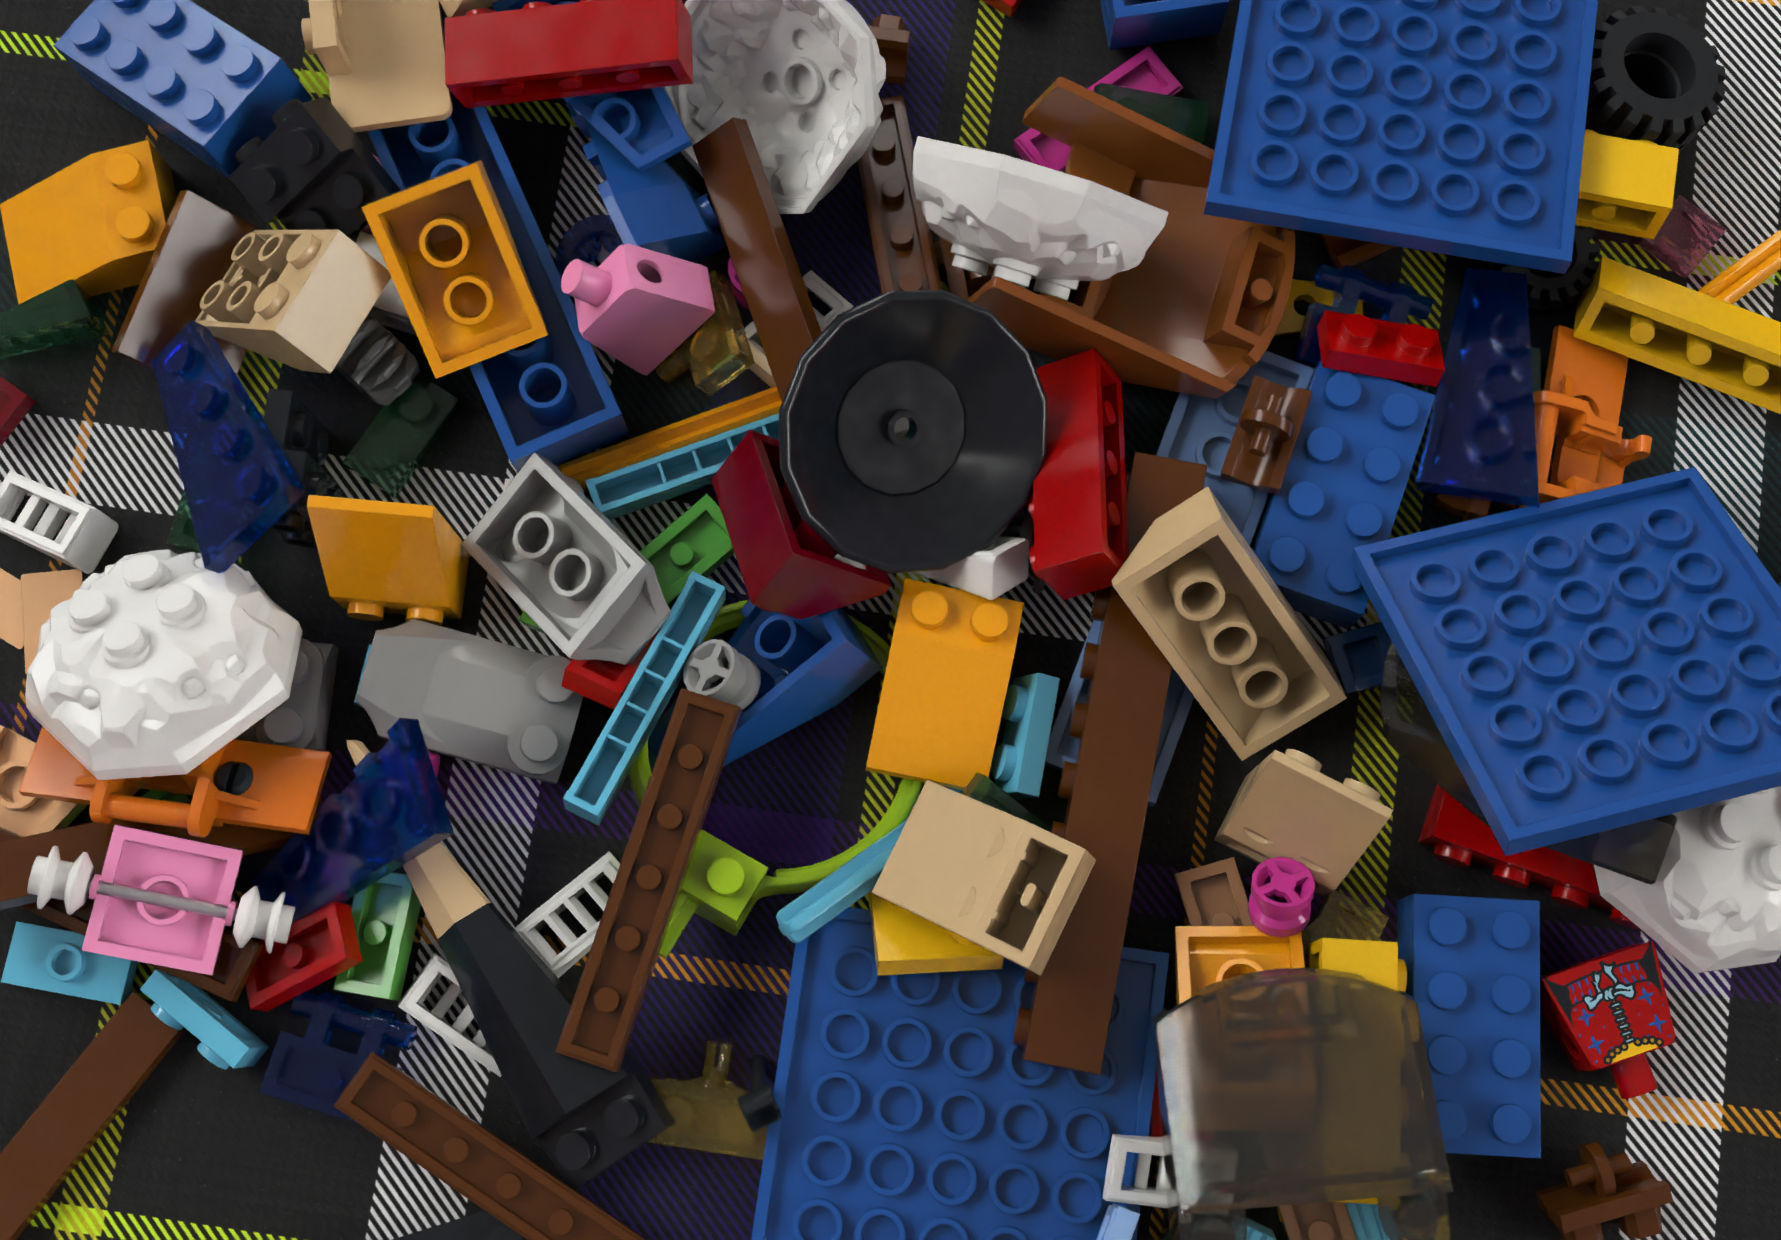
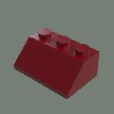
M749 430L711 481L751 604L767 612H778L802 620L884 595L891 587L886 572L840 556L801 519L780 470L779 440Z

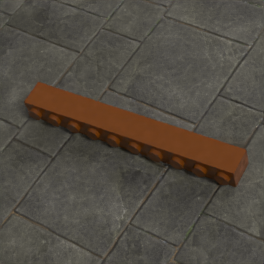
M1135 452L1130 468L1126 470L1130 554L1155 519L1203 490L1207 465ZM1113 586L1095 591L1090 619L1101 621L1097 644L1086 642L1080 670V678L1090 680L1087 702L1075 701L1069 730L1070 738L1080 739L1076 762L1064 761L1058 790L1059 798L1069 799L1065 822L1053 821L1051 833L1085 848L1096 859V862L1042 975L1039 976L1025 969L1024 982L1035 984L1030 1009L1019 1007L1012 1045L1023 1047L1021 1056L1023 1061L1092 1075H1100L1172 669L1171 664Z

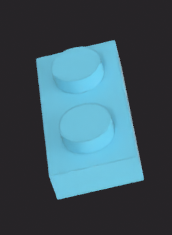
M1038 672L1014 678L1013 684L1007 689L1002 716L1006 720L1003 740L997 747L991 764V774L995 779L994 796L1010 800L1039 797L1060 678Z
M156 969L140 988L144 994L155 1002L151 1006V1011L155 1016L176 1030H181L185 1027L201 1041L197 1046L198 1051L219 1068L226 1070L229 1066L233 1069L252 1067L269 1048L266 1043L196 985Z

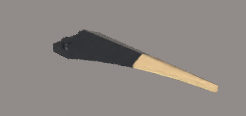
M347 740V748L532 1141L535 1139L540 1140L564 1183L575 1190L581 1188L676 1124L644 1068L627 1051L625 1052L619 1072H613L555 1052L574 995L469 877L397 788L363 742Z

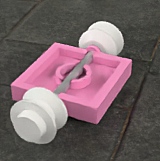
M114 825L101 875L95 874L93 877L94 866L87 852H83L73 863L61 860L58 846H53L48 857H36L27 887L28 894L38 895L37 909H42L51 898L64 900L67 914L72 915L85 904L87 897L94 900L81 951L212 976L225 926L231 927L232 922L235 921L233 935L239 948H243L253 937L265 940L267 952L271 954L274 942L287 944L296 908L284 905L286 892H282L274 903L261 900L258 886H254L241 897L239 907L236 908L237 902L232 901L244 853L242 850Z

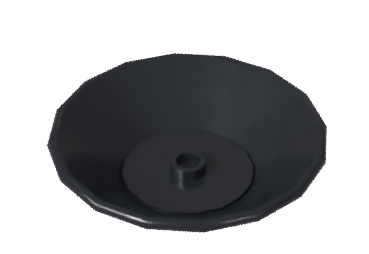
M944 290L888 291L837 315L799 357L779 409L780 470L801 519L840 556L889 574L943 570L973 555L975 552L991 546L1027 506L1033 491V481L1040 472L1047 455V397L1028 348L992 310ZM906 417L909 422L908 432L903 437L897 438L894 434L895 423L900 418Z

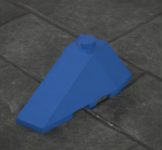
M498 0L492 3V6L496 12L522 9L525 4L531 2H547L559 5L577 3L580 0ZM665 87L563 98L641 173L693 145Z
M567 103L571 117L577 127L587 138H592V141L583 145L587 160L593 167H596L604 179V182L597 185L623 245L629 243L694 263H698L726 246L717 228L720 224L708 193L701 196L665 160L641 173Z
M750 599L739 612L745 616V619L727 643L734 647L738 654H742L756 663L761 672V685L752 703L741 712L723 766L835 707L883 668L857 625L842 608L800 620L778 612L764 611L758 606L751 604ZM677 698L648 738V758L651 773Z

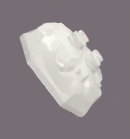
M687 0L684 5L691 16L693 84L667 86L665 88L692 144H696L733 117L745 119L779 213L804 214L811 212L817 203L840 182L849 167L864 155L881 123L880 115L883 111V106L878 93L886 79V62L879 54L876 38L862 16L846 0ZM690 146L682 150L681 153L703 177L693 147Z
M920 136L917 138L913 151L912 174L916 199L922 204L923 214L930 229L952 244L950 252L955 254L952 266L986 276L990 265L994 267L992 278L994 276L1001 277L1023 288L1029 287L1030 280L1034 278L1036 279L1034 291L1063 300H1068L1071 289L1077 290L1079 281H1102L1109 279L1118 272L1138 266L1144 258L1147 249L1164 228L1169 213L1093 181L1005 154Z
M169 549L125 555L115 564L105 566L103 573H92L82 583L80 589L74 591L71 599L63 601L51 609L50 619L41 625L36 657L27 671L26 707L31 715L98 780L188 774L289 698L303 631L299 622L265 593L249 571H244L229 560V558L195 552L177 554Z
M1781 786L1587 835L1600 895L1693 974L1776 962L1781 955Z

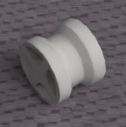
M712 639L700 644L688 657L683 670L684 683L689 691L739 706L742 710L752 703L761 685V672L756 663L744 655L738 654L734 647L723 640Z

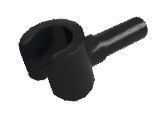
M755 1055L751 1058L753 1090L736 1098L752 1133L782 1118L781 1111L768 1082L766 1058L762 1055Z

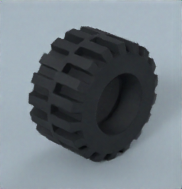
M1632 6L1626 13L1618 10L1610 14L1606 21H1602L1595 29L1585 129L1593 130L1598 134L1623 139L1649 140L1657 145L1678 148L1680 152L1715 115L1719 109L1718 105L1724 99L1726 88L1721 83L1726 79L1724 66L1716 64V60L1720 57L1715 45L1708 46L1704 41L1707 35L1699 27L1695 30L1686 24L1688 19L1678 13L1674 17L1668 16L1664 8L1653 6L1649 12H1646L1642 6ZM1632 80L1642 85L1651 95L1638 88Z

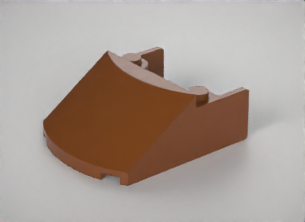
M1064 77L1057 78L1025 111L1022 123L1071 147L1065 173L1093 181L1169 212L1165 226L1147 249L1144 258L1138 266L1118 272L1109 279L1102 281H1080L1073 303L1046 294L1038 295L997 276L990 279L967 300L992 310L1026 347L1055 361L1095 348L1122 379V382L1217 399L1235 387L1236 383L1247 373L1250 367L1258 363L1274 338L1282 320L1292 285L1295 264V230L1203 214L1214 155L1213 149Z

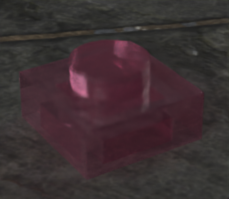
M1680 194L1673 202L1672 210L1654 240L1643 238L1639 245L1685 279L1727 229Z

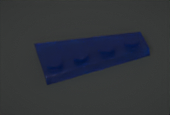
M1466 268L1444 360L1445 372L1439 381L1415 480L1417 489L1426 492L1540 508L1527 275Z
M191 320L152 360L204 568L216 573H223L306 491L209 328Z
M399 718L387 731L390 740L378 753H367L353 769L356 775L354 780L341 794H330L317 809L318 818L311 826L309 835L295 833L253 879L252 886H258L260 898L263 901L274 903L282 892H286L284 905L296 907L292 923L333 901L343 903L454 834L418 719Z

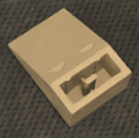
M339 229L254 230L246 234L234 247L231 254V259L234 262L223 279L212 284L204 293L200 301L202 311L193 323V326L200 331L298 370L331 374L389 282L391 275L388 269Z
M1287 749L1285 754L1274 750L1245 776L1214 840L1259 864L1267 859L1276 857L1292 858L1303 863L1311 871L1315 880L1314 892L1325 896L1336 890L1389 820L1393 809L1379 803L1378 800L1381 795L1364 783L1345 778L1342 784L1320 773L1322 764L1303 752Z
M927 780L872 893L1041 976L1096 859L1085 848L1032 823Z

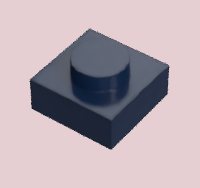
M1382 622L1329 636L1323 641L1329 661L1347 697L1399 682L1404 678L1392 641Z

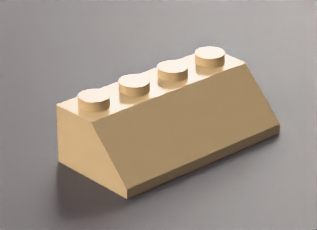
M1209 487L1204 488L1155 519L1112 579L1115 590L1241 761L1347 699L1331 662Z

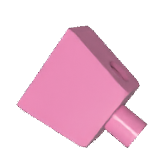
M629 243L619 245L598 267L579 259L572 260L564 270L561 279L562 291L574 297L578 329L582 337L645 376L651 373L715 313L707 267Z

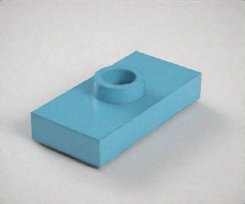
M16 921L1 983L122 1005L131 993L138 961L81 951L85 936L80 933Z

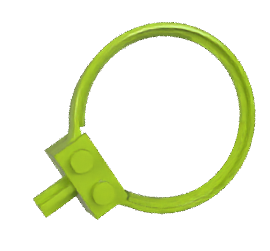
M748 600L721 607L702 643L716 635L739 627L745 619V616L739 612ZM848 615L857 625L883 667L880 672L885 676L890 646L868 626ZM648 740L629 772L630 782L639 808L651 776ZM902 778L898 791L880 822L863 839L843 853L809 866L776 869L773 877L766 875L768 867L701 829L659 956L664 959L667 958L694 913L736 936L758 899L771 895L794 894L809 890L906 821L918 799L923 782Z

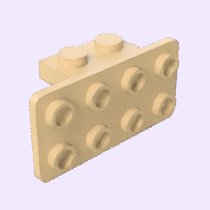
M303 0L308 1L310 18H303L301 20L306 50L309 55L316 54L329 77L331 104L354 132L441 121L451 116L453 106L451 91L445 85V37L439 0Z

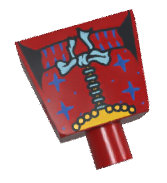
M1653 940L1632 944L1540 976V1012L1572 1066L1577 1071H1594L1609 1066L1621 1099L1640 1096L1659 1088L1645 1053L1673 1044L1675 1042V1031Z

